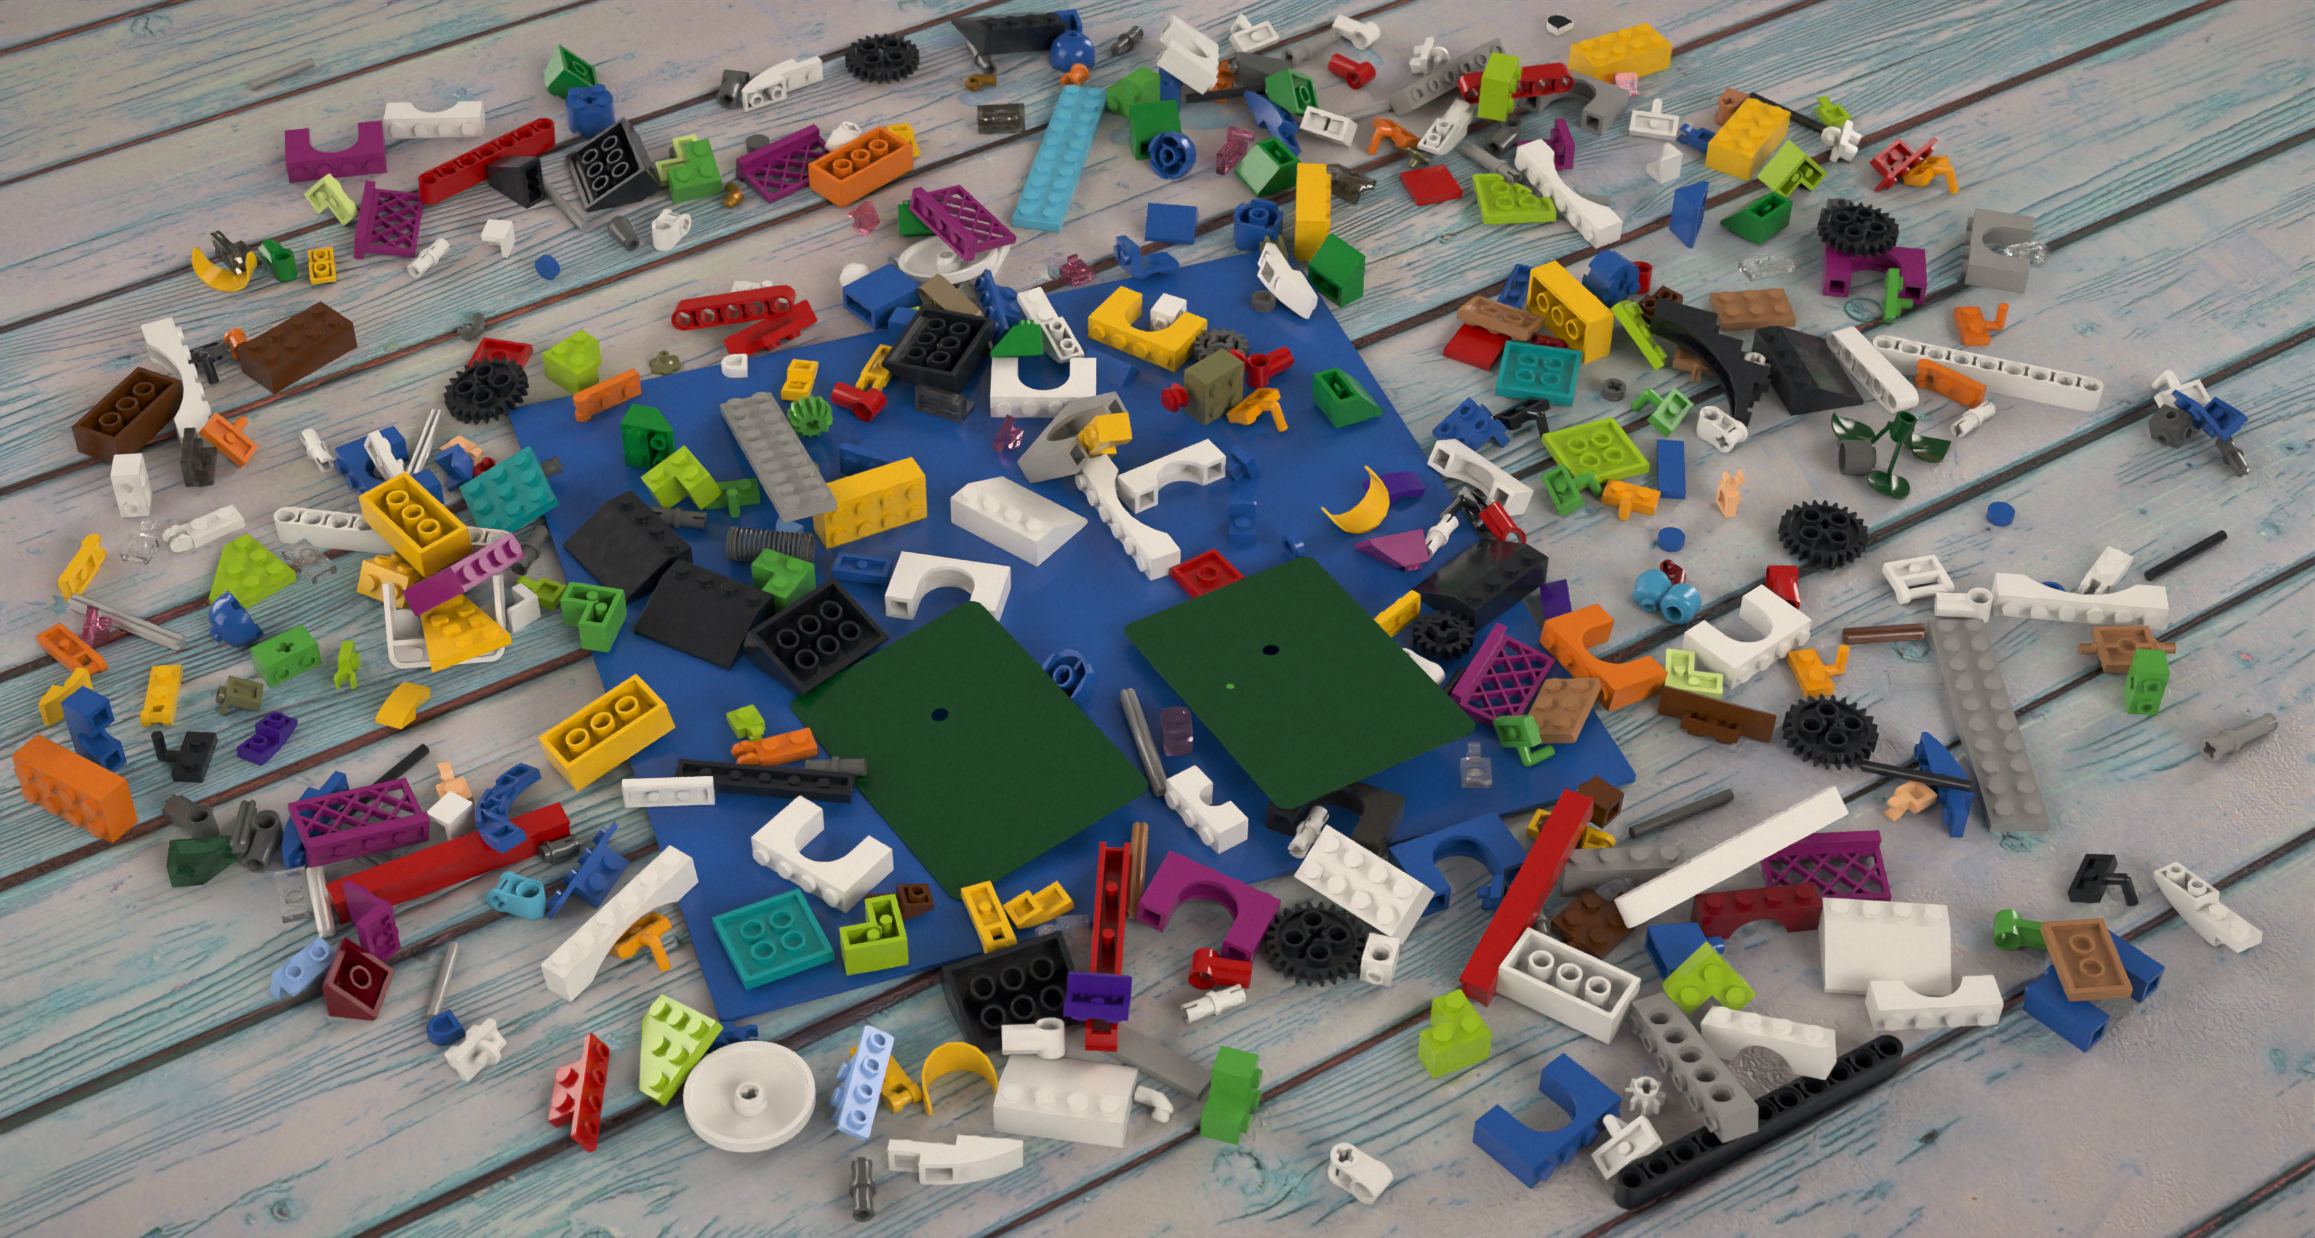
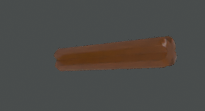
M1921 623L1844 628L1842 631L1843 643L1846 645L1922 640L1925 637L1924 625Z

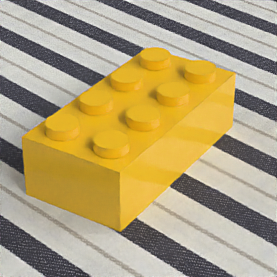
M1647 22L1640 23L1633 27L1620 29L1616 32L1571 44L1568 69L1614 85L1668 69L1670 66L1672 44Z
M1747 98L1708 143L1705 167L1749 181L1787 136L1791 112L1783 110L1778 106L1762 103L1757 99Z
M1297 163L1294 256L1297 261H1311L1330 232L1331 174H1327V164Z
M1556 260L1531 269L1526 310L1545 317L1544 327L1556 338L1565 340L1568 344V349L1582 351L1581 361L1584 364L1608 356L1612 342L1615 314Z
M909 457L826 483L836 499L838 510L814 515L813 523L816 534L826 549L926 518L925 474L913 457Z
M406 471L358 496L364 521L425 578L473 552L468 528Z
M635 674L539 736L538 740L548 761L578 792L676 727L667 705Z

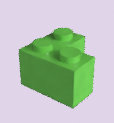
M1142 66L1106 88V108L1129 119V105L1160 101V74Z
M709 139L685 143L684 160L686 165L668 168L667 185L673 204L718 195L721 192L722 179Z
M765 548L751 564L753 587L774 595L775 614L816 589L815 567L812 563Z
M570 581L560 600L564 625L579 627L582 649L609 653L627 616L624 590Z
M1221 1045L1212 1067L1211 1091L1201 1114L1200 1136L1238 1145L1242 1133L1248 1134L1252 1122L1251 1109L1258 1108L1261 1098V1090H1258L1263 1070L1258 1069L1259 1055Z

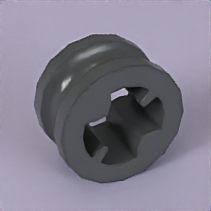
M1607 379L1603 383L1601 395L1605 400L1611 402L1621 401L1625 396L1626 385L1619 379Z

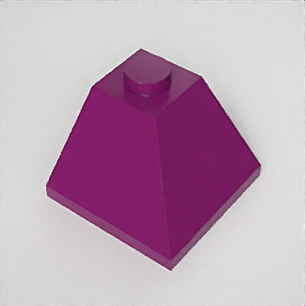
M1423 528L1355 544L1356 550L1393 568L1405 567V572L1421 569V563L1430 561Z

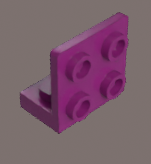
M1555 119L1554 129L1550 131L1551 139L1542 140L1554 151L1553 160L1556 171L1573 169L1575 143L1565 119ZM1535 140L1517 141L1516 148Z
M347 880L343 883V889L352 925L357 929L360 946L384 963L401 949L398 936L399 930L393 914L394 909L387 900L379 899L372 895L364 886H357Z

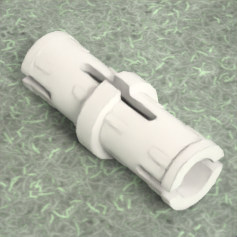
M438 238L429 248L423 249L419 253L418 258L407 266L409 274L414 278H419L427 269L435 267L438 264V260L450 250L448 248L450 246L449 243L443 238Z
M1984 401L1978 407L1969 409L1963 414L1964 416L1951 424V433L1954 436L1958 435L1957 438H1962L1969 431L1978 429L1982 426L1983 421L1995 414V406L1991 402L1988 404V401Z
M304 430L301 433L303 436H300V440L307 448L306 451L309 458L315 460L322 472L332 471L334 469V466H332L334 465V459L329 454L327 444L319 439L315 430Z
M1451 514L1444 515L1442 520L1436 526L1431 527L1427 533L1425 542L1427 551H1429V559L1433 557L1440 546L1443 547L1448 542L1449 535L1458 527V520L1454 516L1447 522Z
M1312 807L1306 820L1298 825L1297 834L1288 846L1289 853L1293 857L1304 858L1310 846L1318 839L1321 834V828L1329 818L1328 811L1324 807Z
M1237 984L1216 993L1214 991L1205 994V997L1182 1004L1180 1007L1185 1022L1189 1024L1210 1015L1214 1017L1221 1015L1223 1010L1246 1003V996L1244 990L1241 989V985Z

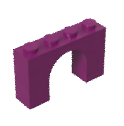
M382 120L358 123L357 142L346 150L332 153L321 152L313 148L309 128L285 130V163L289 183L321 180L329 173L333 178L387 173L386 143Z
M1825 242L1822 255L1823 296L1848 298L1853 273L1872 270L1886 274L1889 268L1900 269L1899 277H1903L1902 292H1898V298L1913 299V304L1923 305L1927 289L1925 249L1893 246L1892 251L1886 250L1885 255L1877 253L1876 258L1871 254H1868L1867 258H1864L1862 254H1858L1857 258H1854L1853 253L1844 256V251L1842 250L1834 252L1835 247L1828 248L1826 247L1827 242Z
M510 533L450 564L449 567L405 589L402 593L414 615L418 616L464 593L525 558V555L513 533Z
M1169 851L1139 901L1135 920L1163 933L1174 913L1183 903L1194 899L1214 901L1222 905L1230 913L1234 922L1223 941L1220 957L1253 962L1265 940L1270 923L1275 922V915L1278 914L1281 900L1269 893L1248 886L1240 880H1235L1219 873L1213 868L1192 861L1184 855Z

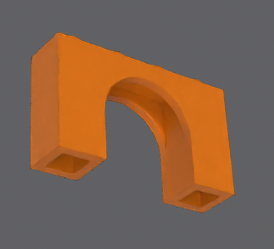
M1598 603L1545 620L1539 642L1574 678H1599L1602 688L1596 700L1608 712L1661 694L1668 672L1652 656L1648 655L1628 663L1614 664L1602 661L1586 650L1587 648L1608 642L1615 620Z

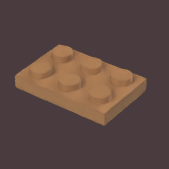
M1783 288L1710 293L1709 302L1713 312L1718 314L1717 322L1720 325L1721 332L1753 330L1778 325L1795 327L1796 317Z
M1478 295L1461 306L1456 317L1464 320V323L1467 325H1479L1487 328L1491 333L1509 335L1515 341H1527L1535 332L1540 331L1544 327L1546 321L1545 317Z
M1552 678L1545 680L1528 714L1533 715L1534 720L1539 726V735L1542 743L1576 742L1602 688L1599 678Z
M2103 918L2042 922L2040 932L2069 1002L2131 997L2132 985Z

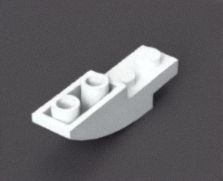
M816 56L797 63L792 58L760 73L742 89L743 110L747 112L786 99V92L822 81V60Z
M1456 99L1443 118L1435 120L1417 144V148L1437 155H1444L1453 150L1466 136L1467 127L1477 114L1478 106Z
M1266 243L1258 262L1260 270L1257 276L1281 302L1303 318L1309 319L1312 311L1317 306L1318 297L1301 271L1291 269L1276 244Z
M1041 287L1017 293V301L1027 320H1034V324H1040L1042 347L1051 358L1061 364L1070 361V358L1084 357V352L1063 316H1057Z
M2175 862L2153 872V878L2179 915L2214 947L2224 943L2239 953L2262 943L2263 932L2219 902L2220 892L2180 863Z
M957 1135L956 1145L892 1139L889 1140L888 1145L889 1170L919 1173L920 1184L948 1185L986 1180L1023 1167L1024 1162L1023 1141L1010 1138L999 1139L977 1135Z

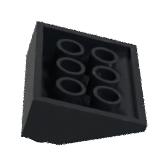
M1021 12L952 18L951 23L982 56L1050 50L1053 41L1059 35L1065 33L1067 25L1054 12Z
M624 117L565 156L585 210L588 213L643 201L647 197L654 195L661 188L640 135Z
M921 306L881 362L882 367L931 397L946 401H957L995 345L993 318Z
M1780 325L1755 329L1751 353L1762 354L1766 358L1765 364L1771 365L1767 377L1771 378L1770 384L1791 416L1863 404V398L1823 338Z
M632 490L608 500L563 544L564 549L601 586L624 590L626 605L653 593L662 575L678 558L693 564L691 547Z
M1483 538L1411 590L1421 594L1420 601L1435 611L1439 610L1441 614H1446L1447 611H1451V616L1461 614V621L1469 620V627L1474 628L1475 634L1546 582L1549 557L1528 544Z
M678 558L662 575L633 629L634 634L730 671L745 654L742 649L747 633L775 615L774 595Z
M833 577L747 633L742 650L761 671L803 697L886 642L889 636Z
M1061 930L944 966L938 975L948 1007L965 1042L977 1047L984 1054L1002 1049V1025L1036 1024L1038 1020L1043 1018L1061 1019L1064 1022L1065 1028L1085 1022L1063 1016L1068 973L1070 971L1076 972Z

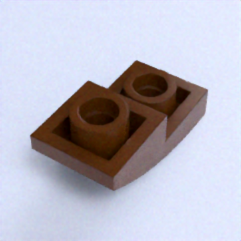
M1662 285L1652 296L1647 294L1638 303L1643 311V314H1641L1642 318L1649 322L1652 321L1658 298L1682 304L1683 295Z
M927 883L898 884L896 893L866 894L865 899L896 894L902 921L932 911L935 906Z

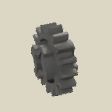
M1214 327L1210 333L1204 330L1203 336L1197 335L1196 341L1193 342L1194 359H1198L1199 362L1221 348L1228 352L1236 349L1246 357H1249L1248 339H1243L1244 334L1242 333L1236 335V330L1234 329L1227 332L1225 327L1221 331H1217Z

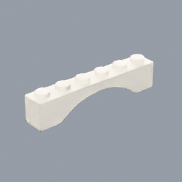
M1542 139L1517 147L1515 158L1517 170L1542 192L1543 196L1553 200L1557 211L1583 235L1585 240L1589 241L1595 249L1620 240L1623 221L1610 207L1584 199L1563 183L1555 170L1554 151Z
M172 317L141 325L144 342L151 361L161 365L178 380L182 381L184 389L183 400L179 411L174 417V422L184 455L215 447L198 434L209 420L208 417L212 416L208 401H202L201 399L205 397L201 382H195V379L198 378L194 363H188V360H191L188 346H182L181 342L185 341L181 327H175Z
M1107 454L1089 459L1077 475H1075L1077 488L1085 493L1089 504L1095 506L1102 521L1107 522L1116 539L1119 538L1124 545L1126 553L1132 555L1138 569L1141 572L1144 571L1150 581L1169 575V569L1180 564L1181 550L1167 533L1157 531L1142 524L1123 508L1117 498L1118 469Z
M1996 573L1991 591L1993 595V615L2114 626H2149L2150 629L2163 630L2169 611L2166 589L2163 586L2136 584L2126 590L2115 593L2083 595L2050 588L2025 575Z
M669 845L541 964L548 989L571 1003L593 982L600 965L610 949L634 922L656 907L678 902L698 883L692 857Z

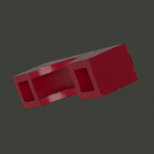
M1814 882L1696 894L1690 920L1699 925L1705 938L1720 935L1723 940L1729 939L1741 926L1762 919H1770L1782 923L1788 933L1818 930L1823 903Z

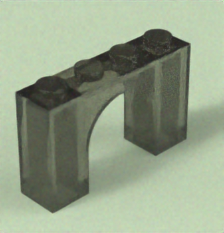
M1355 782L1294 809H1281L1270 801L1267 806L1266 828L1294 837L1298 825L1304 820L1312 807L1326 805L1345 807L1360 818L1351 834V840L1382 858L1404 818L1406 797L1366 783Z

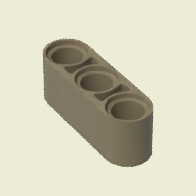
M940 274L934 275L917 288L920 299L928 307L984 317L982 311Z

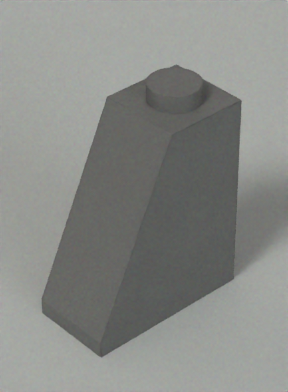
M1239 51L1236 60H1233L1231 63L1230 72L1233 74L1236 84L1248 87L1266 84V77L1287 68L1293 70L1290 60Z

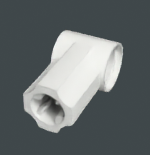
M1339 15L1332 25V28H1336L1339 31L1335 35L1340 34V37L1352 41L1353 45L1360 50L1366 49L1380 37L1379 27L1370 21L1363 24Z
M1981 587L1971 589L1968 594L1937 592L1935 594V616L1965 617L1966 620L1983 619L1984 623H1987L1990 617L1993 595L1989 590Z
M1043 1018L1038 1020L1036 1024L1002 1025V1055L1037 1054L1038 1057L1043 1059L1062 1057L1065 1054L1064 1022L1058 1018Z

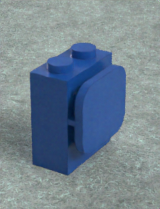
M889 263L842 287L843 305L846 310L873 330L888 329V320L896 307L913 308L923 306V301L917 293V288L921 285Z

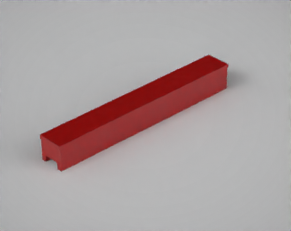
M1566 788L1564 789L1459 978V982L1463 983L1461 990L1466 997L1482 1003L1485 1007L1489 1006L1496 993L1499 966L1528 927L1531 928L1593 816L1594 798H1588Z
M560 802L509 819L516 827L524 830L527 840L503 854L488 846L482 840L477 830L326 883L325 887L329 893L331 905L335 909L339 922L342 925L351 921L343 889V883L347 880L357 886H364L372 895L379 899H385L392 906L538 855L539 846H542L544 841L553 842L570 835V821Z
M1100 842L1090 973L1122 975L1130 843H1124V848L1106 847V842ZM1095 1018L1086 1020L1085 1051L1117 1052L1119 1023H1108L1103 1019Z

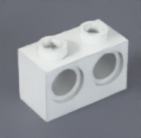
M1307 106L1300 125V129L1309 135L1346 147L1351 146L1358 127L1349 118L1311 106Z
M142 453L114 455L110 477L121 517L149 516L153 494Z

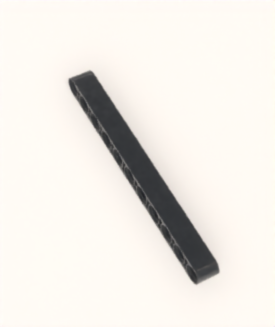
M1881 1035L1836 1058L1837 1062L1826 1080L1801 1076L1754 1100L1758 1105L1757 1132L1722 1143L1714 1132H1710L1705 1125L1623 1167L1617 1175L1614 1201L1622 1209H1638L1894 1076L1898 1071L1904 1049L1903 1043L1895 1036Z

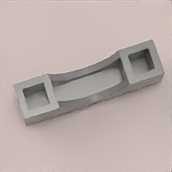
M1681 845L1574 849L1558 878L1561 896H1579L1588 887L1595 892L1606 882L1619 878H1633L1646 883L1684 863Z

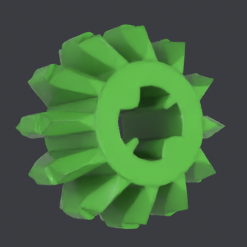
M810 394L805 399L800 397L799 402H791V408L787 410L788 422L799 438L805 435L809 439L812 435L820 437V433L822 431H829V425L833 424L831 407L821 396L814 398Z

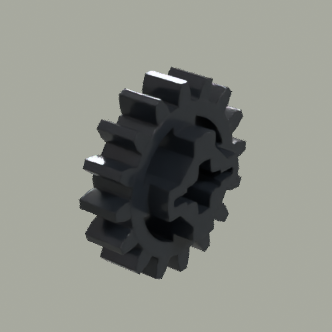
M1436 610L1435 615L1432 616L1427 612L1425 613V619L1418 618L1417 624L1413 625L1412 643L1417 645V652L1425 651L1426 658L1433 655L1436 661L1445 657L1447 662H1451L1452 656L1461 659L1462 653L1469 654L1470 647H1473L1474 628L1469 627V620L1461 621V614L1451 616V611L1441 614L1439 610Z

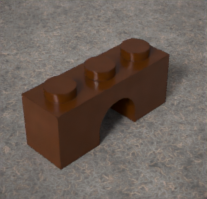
M1597 775L1587 783L1582 782L1575 791L1588 798H1594L1593 816L1589 822L1595 824L1600 829L1605 828L1621 812L1624 793ZM1546 814L1540 820L1537 827L1539 830L1538 836L1550 815ZM1587 827L1575 849H1581L1584 845Z

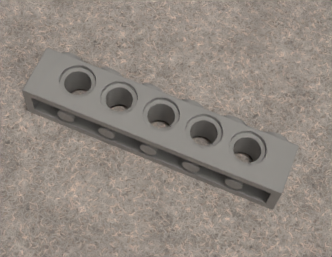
M1499 37L1480 45L1388 95L1387 97L1396 116L1408 113L1457 87L1458 80L1464 74L1484 71L1492 52L1506 54Z
M1664 991L1631 1002V1016L1628 1017V1023L1632 1033L1637 1034L1641 1038L1647 1052L1652 1053L1658 1060L1661 1070L1670 1075L1676 1089L1679 1092H1683L1688 1098L1693 1111L1699 1112L1708 1130L1714 1132L1722 1143L1757 1132L1758 1105Z

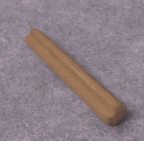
M1135 822L1132 825L1126 916L1129 919H1136L1139 901L1144 894L1149 827L1145 822Z

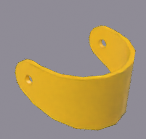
M194 247L191 260L197 277L206 285L224 292H235L245 288L257 266V259L253 252H248L245 265L247 271L234 272L213 264L205 257L199 247Z
M1367 465L1365 469L1371 478L1370 487L1366 496L1356 507L1341 515H1332L1324 507L1321 508L1338 527L1348 533L1361 534L1373 530L1383 521L1389 508L1388 490L1381 479Z
M949 1042L935 1048L924 1062L921 1078L923 1106L928 1116L932 1115V1106L927 1089L937 1077L948 1072L960 1070L975 1072L988 1081L996 1096L999 1081L995 1069L988 1057L977 1047L964 1042Z

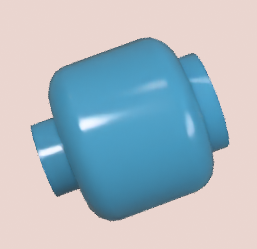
M1651 569L1643 572L1636 579L1633 591L1634 602L1646 612L1660 610L1663 596L1672 587L1671 581L1665 573L1659 570Z
M1684 583L1675 584L1663 596L1660 610L1668 621L1679 625L1687 624L1699 611L1701 597L1694 587Z

